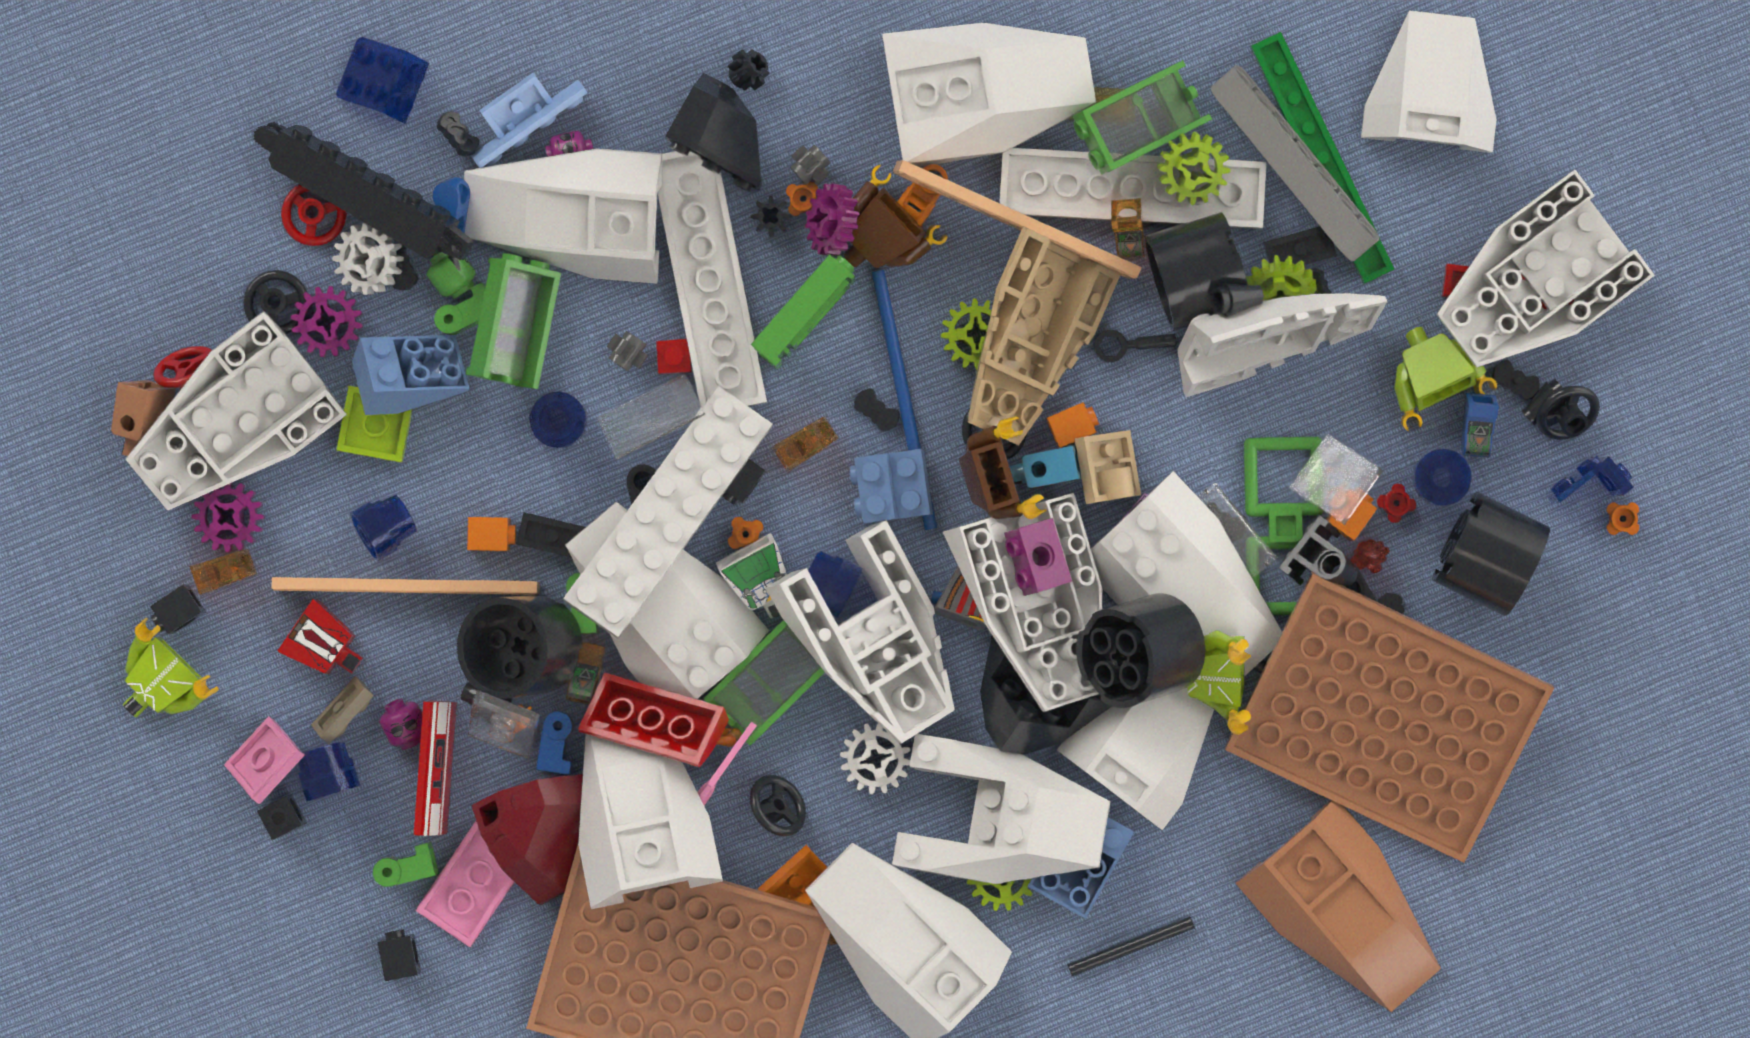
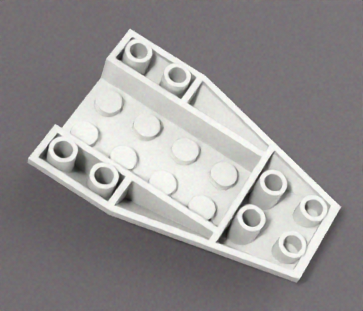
M591 149L466 170L464 172V180L470 188V199L465 234L471 239L589 278L657 284L659 250H655L657 192L662 182L663 154Z
M263 311L208 354L126 457V461L163 506L170 510L295 455L347 414L286 334Z
M586 734L578 845L591 909L624 903L623 894L687 880L690 888L722 882L723 879L710 817L683 763Z
M851 843L805 890L874 1004L910 1038H938L949 1033L997 985L1012 953L966 906L854 843Z

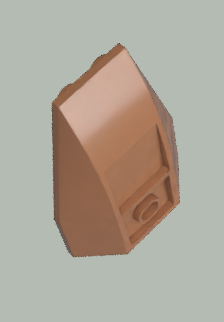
M1330 800L1310 817L1311 821L1263 863L1259 862L1235 884L1280 935L1392 1012L1435 975L1441 967L1379 846L1343 805Z

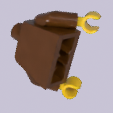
M881 165L874 167L871 172V181H866L853 197V199L858 201L854 207V211L859 212L856 223L858 229L852 230L854 240L850 242L853 245L844 252L845 259L853 267H858L866 259L875 268H880L883 265L890 268L912 265L931 250V245H941L947 240V235H943L937 241L933 239V231L941 225H931L925 232L884 187L880 191L878 190V186L886 185L891 178V172L883 181L876 178L875 172Z
M1016 416L1000 420L997 427L991 426L972 434L967 440L966 454L959 458L972 503L984 509L994 519L1015 518L1022 515L1028 519H1034L1047 511L1046 509H1038L1035 503L1044 499L1042 495H1034L1023 503L1019 501L1002 441H1000L1001 438L1009 439L1020 436L1023 433V430L1015 432L1012 429V422L1019 419Z

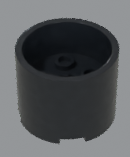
M1222 212L1144 236L1155 286L1164 313L1173 331L1188 327L1191 320L1201 314L1207 313L1210 316L1217 314L1211 304V292L1221 283L1248 285L1240 254L1237 253L1233 239L1229 238V235L1232 234L1231 228Z
M1477 491L1469 501L1474 504L1471 510L1465 509L1463 513L1461 512L1439 556L1441 557L1440 563L1443 564L1441 571L1435 569L1432 581L1503 616H1507L1520 599L1540 561L1549 538L1550 527Z
M1164 593L1151 594L1093 613L1085 629L1079 632L1076 648L1078 666L1084 681H1090L1095 690L1101 695L1100 700L1116 708L1132 707L1189 687L1196 681L1203 669L1206 652L1203 631L1195 614L1180 599Z
M540 595L493 598L480 603L464 619L457 639L458 660L465 677L477 690L494 698H513L544 694L559 689L574 675L579 650L583 648L580 627L571 611L564 604Z

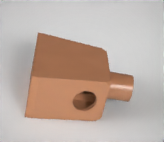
M149 380L118 382L111 431L115 435L125 437L122 450L123 455L128 456L173 400L176 388H165Z

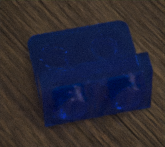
M360 37L354 45L336 95L344 101L377 111L395 121L406 124L421 83L425 78L429 63L405 50Z
M1597 455L1595 457L1591 456L1576 468L1579 474L1573 478L1571 476L1568 478L1564 477L1550 488L1553 494L1548 500L1552 504L1562 502L1595 475L1612 497L1624 496L1634 488L1629 481L1632 479V475L1623 464L1619 463L1616 465L1610 456L1600 458Z

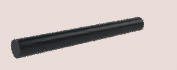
M1189 916L1069 963L1067 966L1071 976H1075L1195 929V926Z

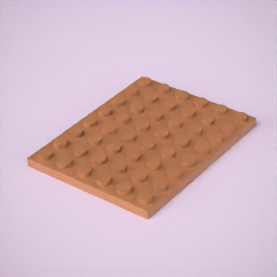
M1312 572L1243 709L1251 714V719L1244 723L1248 726V730L1240 735L1231 733L1225 745V750L1464 863L1554 690V686L1349 588L1325 580Z
M579 845L577 846L526 1029L557 1038H800L830 936V930L816 907L725 880L690 888L687 880L623 894L624 903L591 909Z

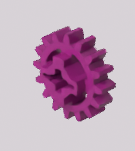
M824 184L823 189L816 190L817 199L811 198L810 200L813 207L812 210L806 212L807 223L805 228L810 229L807 240L813 241L811 249L817 250V254L839 256L841 251L848 250L847 241L853 242L854 240L852 230L858 229L856 223L857 216H859V212L854 211V207L858 201L852 198L853 191L846 189L847 186Z
M318 286L315 287V296L312 297L307 292L303 294L306 300L305 304L295 303L300 313L291 315V319L298 321V326L291 330L293 333H301L302 336L297 341L299 345L306 342L309 343L307 352L312 354L318 348L320 357L325 358L327 350H331L332 354L337 357L339 356L338 348L343 347L349 351L351 348L348 341L350 339L354 341L360 339L354 334L355 329L363 328L362 324L356 322V318L363 315L361 310L353 311L352 307L355 306L357 301L354 298L346 301L347 292L345 290L335 295L333 286L328 287L327 293H323L322 289ZM328 300L339 302L346 310L339 312L332 310ZM315 304L317 309L312 319L305 321L308 310ZM324 310L328 316L335 317L336 322L331 323L330 332L327 331L326 327L319 326V321L324 319ZM349 323L347 332L339 340L337 333L341 326ZM319 332L323 334L326 344L316 342L308 333Z
M230 483L225 485L224 489L220 487L214 490L213 493L209 492L202 495L205 498L204 502L195 501L194 505L200 509V512L191 515V518L200 521V525L196 526L194 531L205 533L201 542L207 543L212 540V549L216 551L223 544L226 553L232 552L233 545H236L240 551L245 550V540L254 544L256 540L252 533L254 531H263L257 525V521L265 519V515L257 513V509L261 508L263 503L252 501L256 492L251 490L245 494L244 484L239 483L236 489H233V484ZM235 495L238 498L232 503H225L219 497ZM209 508L213 511V522L210 525L207 520ZM221 509L226 511L234 510L235 513L232 515V518L235 520L234 523L236 525L222 522L225 516ZM249 509L250 513L248 526L244 523V512ZM226 530H232L238 535V537L233 539H223L218 536Z

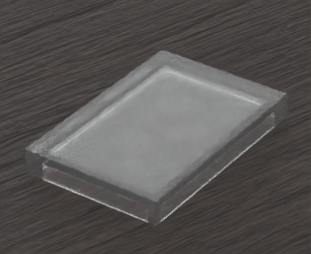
M477 690L472 703L468 735L527 759L530 758L534 749L540 714Z

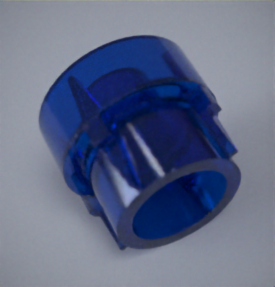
M561 391L551 392L539 398L529 415L531 430L535 437L541 443L552 448L562 449L574 445L582 438L587 428V414L581 402L574 396ZM556 411H563L568 418L566 426L559 430L553 429L550 425L551 415Z
M1437 449L1423 455L1414 465L1412 474L1416 493L1425 503L1435 506H1446L1461 500L1468 492L1472 480L1468 462L1459 453L1449 449ZM1438 468L1446 469L1450 474V482L1445 487H1440L1434 482V472Z
M397 495L383 501L368 502L350 512L351 520L359 537L376 561H380L397 551V547L401 545L400 542L417 532L409 511Z
M820 551L816 554L808 572L832 616L838 618L864 568L839 556L833 557Z
M340 741L303 752L305 756L298 762L300 768L298 775L306 802L361 786L352 757L349 758L344 742L341 743Z

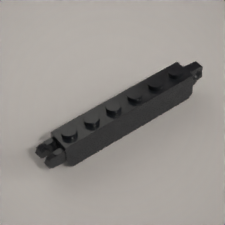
M271 122L267 126H260L256 131H253L255 143L257 142L262 148L271 152L268 160L272 169L422 257L428 258L440 252L459 260L468 256L474 240L457 228L460 221L452 217L449 210L442 206L428 203L423 200V196L417 191L404 189L397 185L395 179L391 176L373 171L367 167L368 164L362 159L349 157L340 151L338 145L329 141H322L313 136V132L309 128L302 125H293L286 128L278 125V123Z

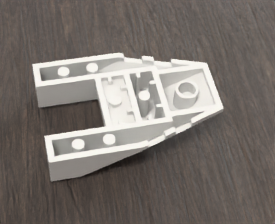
M886 520L871 524L845 540L878 601L837 625L807 568L787 574L767 586L766 590L783 620L824 672L896 741L903 743L955 709L947 670L943 668L940 649L942 645L940 636L936 634L933 619L935 614L934 607Z
M921 734L915 735L910 767L919 771L979 780L969 840L967 844L898 832L892 865L903 869L992 884L1099 868L1110 808L1109 800L1022 754L1004 752L998 748Z

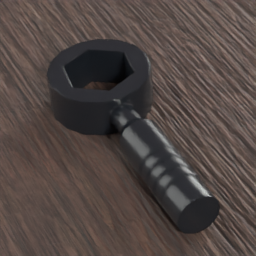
M1106 330L1097 336L1094 342V351L1100 360L1106 363H1114L1123 358L1127 349L1130 348L1145 350L1175 347L1176 335L1173 333L1137 337L1135 340L1126 341L1122 333L1116 330ZM1104 337H1116L1119 341L1121 349L1116 356H1105L1099 345Z

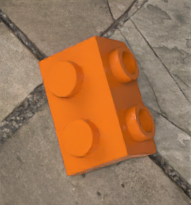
M806 844L757 889L814 906L805 890L828 866Z

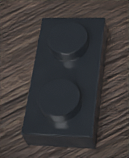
M1321 226L1263 243L1269 264L1274 262L1275 255L1279 256L1280 262H1285L1288 256H1292V264L1302 260L1304 266L1337 256L1333 241Z
M523 512L516 544L571 557L565 544L586 527Z

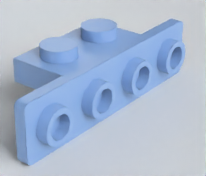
M530 74L479 110L497 137L475 151L471 157L479 168L495 164L501 159L504 151L512 146L518 147L528 140L530 133L539 127L545 128L552 124L556 119V115L564 109L569 110L579 105L583 100V96L587 94L586 89L577 80L551 98L535 74Z

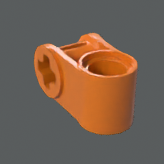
M930 164L923 168L929 172L936 171L944 179L948 180L946 171L939 165ZM912 183L897 202L922 227L934 210L941 195L916 183ZM908 203H911L914 206H916L918 209L921 210V212H918L916 209L908 205Z

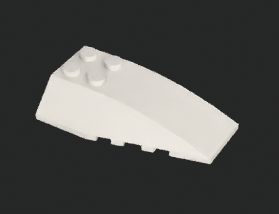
M1351 293L1310 294L1263 301L1260 305H1254L1228 317L1223 314L1212 316L1207 313L1201 314L1191 320L1177 349L1183 392L1186 397L1235 383L1257 375L1255 368L1269 363L1273 369L1285 364L1284 358L1300 353L1303 356L1313 353L1323 341L1329 340L1330 345L1371 330L1384 309L1387 299L1385 296Z
M1174 471L1091 548L1102 588L1118 605L1151 594H1169L1180 599L1192 610L1199 621L1204 636L1215 630H1219L1231 637L1245 636V640L1249 644L1245 652L1250 654L1251 658L1245 662L1244 676L1274 649L1282 633L1281 628L1256 587L1220 520Z
M615 502L565 544L580 575L628 511L619 503ZM682 550L618 639L611 634L610 636L625 666L640 683L698 699L746 659L768 633L769 629L753 611L748 609L723 577Z

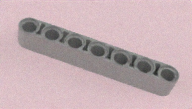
M1234 65L1210 87L1213 95L1348 259L1355 261L1379 240V235L1374 227L1243 68Z

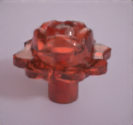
M1368 539L1357 545V548L1353 551L1354 556L1350 560L1359 570L1367 568L1371 573H1378L1382 570L1381 563L1387 560L1386 555L1389 554L1390 550L1384 546L1383 541L1376 542L1373 539Z

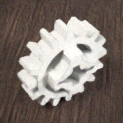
M362 223V226H350L351 232H342L340 234L344 243H335L334 245L340 251L339 255L332 257L333 261L340 263V267L335 270V274H344L345 277L341 283L342 285L352 284V292H363V295L374 294V291L376 293L385 292V285L395 284L392 275L401 274L402 272L396 267L397 262L404 261V257L397 256L396 251L402 247L401 244H393L391 242L392 238L366 223ZM374 239L380 244V246L375 244Z
M868 723L864 724L865 732L862 734L854 729L852 732L856 739L854 741L845 739L844 741L846 746L849 747V751L840 752L841 757L848 759V763L843 764L841 769H850L851 771L847 781L850 782L857 779L859 781L857 790L860 791L864 785L869 786L870 794H874L876 787H880L883 793H887V784L889 783L897 788L899 786L896 779L898 775L905 778L908 775L902 769L903 765H910V760L904 758V754L911 751L910 747H901L900 743L888 732L882 731L883 727L879 723L876 726V730H871ZM876 736L888 739L895 747L884 748L878 744ZM862 740H865L866 749L863 755L853 758L857 745ZM877 749L878 754H892L881 760V766L875 768L873 763H860V761H864L871 756V750ZM898 759L895 771L887 777L885 769L889 761ZM866 768L873 772L876 781L864 778L857 770Z

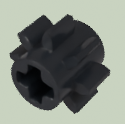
M741 49L732 56L733 62L727 68H729V78L736 87L742 88L744 91L751 87L755 91L765 84L764 78L769 75L768 62L761 53L753 49L746 53Z
M769 196L768 203L765 205L757 201L758 214L750 215L751 219L759 220L760 222L756 231L759 233L766 228L770 238L774 237V230L779 228L786 233L787 229L783 225L784 221L792 219V215L784 214L782 211L787 203L783 201L777 206L774 204L773 196ZM768 209L771 212H774L776 209L779 210L776 215L779 221L776 224L772 222L765 224L764 221L767 219L764 215L765 211Z

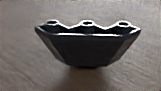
M703 73L692 87L665 136L667 141L672 142L670 148L685 156H688L689 152L697 154L698 158L703 160L702 167L716 174H719L721 170L728 172L729 176L734 178L732 184L747 192H750L752 188L760 190L762 178L756 120L733 88Z
M993 635L991 636L980 695L985 729L1000 751L1028 754L1061 744L1111 708V706L1100 700L1101 695L1097 694L1043 712Z

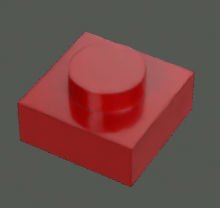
M687 339L656 341L659 375L692 372Z

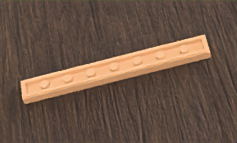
M904 160L897 161L893 169L894 174L1020 231L1023 226L1051 239V243L1080 258L1098 263L1127 279L1138 278L1142 267L909 162Z
M272 577V589L274 591L538 595L540 593V582Z

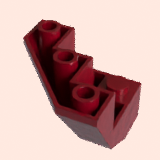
M583 774L536 779L498 791L471 805L480 834L500 868L539 905H543L565 892L579 842Z

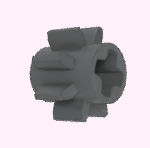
M802 145L791 155L796 162L790 168L805 185L812 180L819 185L829 175L825 168L831 162L815 145L809 150Z
M628 331L624 333L622 338L615 333L607 345L612 350L608 358L628 372L633 365L640 369L648 357L647 354L642 352L647 344Z

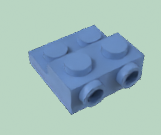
M924 449L854 458L855 465L850 466V478L853 485H858L860 497L855 498L854 508L856 516L863 518V524L933 514Z

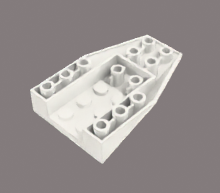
M988 23L882 34L902 159L918 167L1004 153L1072 117V115L1096 104L1087 43L1084 37Z
M1576 170L1567 174L1493 231L1436 314L1475 367L1578 334L1655 276L1636 249L1630 252L1627 250L1590 201L1595 195ZM1574 299V303L1568 305V303ZM1541 302H1543V303L1545 304V306L1547 307V309H1543V308H1542V303H1541Z
M1074 493L1036 503L1035 505L1038 509H1046L1047 511L1034 519H1028L1024 515L1005 519L990 517L943 532L985 625L1043 712L1099 694L1089 680L1084 681L1077 661L1076 648L1079 632L1085 629L1093 613L1102 610V585ZM1053 518L1072 582L1023 596V592L1015 580L1016 570L1013 560L1006 551L1004 532ZM1033 551V553H1032V559H1033L1034 563L1037 565V564H1038V556H1037V554Z

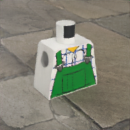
M771 533L716 562L723 578L750 611L764 606L771 619L780 616L766 587L786 576L787 573L778 546Z

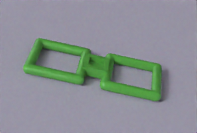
M1320 437L1247 438L1244 441L1245 512L1250 517L1268 516V536H1253L1246 540V569L1250 573L1259 592V550L1294 549L1303 537L1302 516H1319L1324 512L1323 441ZM1310 450L1311 503H1258L1257 451ZM1266 602L1273 615H1291L1297 603Z

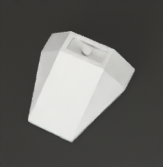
M1409 11L1365 103L1361 138L1392 142L1398 138L1458 145L1461 150L1492 153L1496 115L1475 18Z
M1188 687L1128 708L1111 706V708L1063 741L1057 751L1163 830L1183 803L1214 709L1196 698H1191L1188 695Z

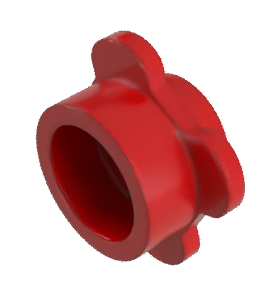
M1394 484L1391 491L1386 495H1379L1376 501L1377 506L1386 511L1388 520L1392 523L1400 522L1401 516L1407 512L1414 511L1416 508V501L1409 497L1402 484ZM1398 500L1399 506H1394L1393 502Z

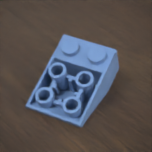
M456 335L360 338L352 359L365 415L398 414L467 392L470 389Z
M1108 817L1099 868L1032 878L1028 887L1086 919L1134 831Z

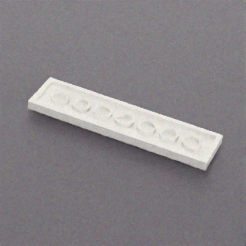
M1012 148L1002 153L1000 204L1026 216L1184 224L1222 212L1230 227L1263 228L1266 162L1227 160L1223 162V165L1228 166L1231 172L1222 175L1227 185L1218 184L1216 187L1220 195L1207 194L1208 203H1204L1200 197H1197L1195 205H1191L1187 197L1181 203L1175 199L1177 191L1169 195L1165 191L1169 183L1162 184L1158 178L1165 174V172L1157 168V164L1165 163L1166 161L1162 156L1142 155L1101 175L1100 171L1092 166L1088 156L1089 152ZM1110 153L1113 160L1124 155ZM1209 159V167L1214 170V159ZM1183 164L1190 173L1192 171L1205 173L1197 164L1195 166ZM1173 166V176L1176 183L1178 184V178L1180 176L1179 170ZM1207 182L1196 185L1195 189L1204 186Z
M676 151L665 153L662 155V182L657 193L701 409L704 407L718 386L747 406L767 403L758 354L751 345L755 339L721 171L719 174H716L702 167L703 160L699 159L697 154L689 152L688 156Z
M718 386L565 595L563 601L618 639L767 435L773 423Z

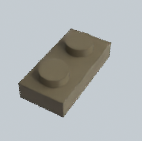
M355 676L316 718L311 726L319 737L330 745L335 738L340 737L345 732L349 722L358 713L363 712L367 708L370 699L374 695L365 683Z

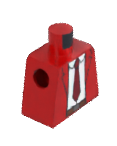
M312 599L277 650L279 653L325 674H330L336 664L352 674L363 659V657L348 648L356 635L318 599Z

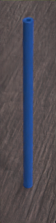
M885 271L872 272V278L908 450L921 449ZM932 498L933 514L922 516L925 530L938 528Z

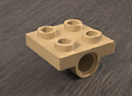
M1130 430L1075 438L1086 504L1141 495Z

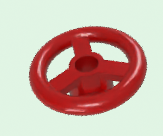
M299 184L287 194L282 204L281 219L286 232L295 241L307 246H321L331 242L344 228L347 212L330 202L322 204L314 198H302L300 195L310 190ZM293 203L298 207L300 220L307 224L305 234L298 231L292 222L291 208ZM316 207L318 209L317 217L309 218V209ZM337 211V218L333 227L327 233L316 236L317 224L323 221L326 214Z
M192 346L169 354L155 367L153 373L155 382L165 388H180L181 390L212 349L205 346ZM197 356V357H195V358H193V359H186V360H183V361H179V360L184 359V358H187V357ZM165 370H174L176 373L175 378L164 377Z

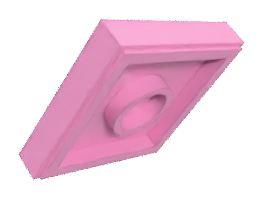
M268 716L229 758L224 766L252 800L260 804L305 755L278 723Z

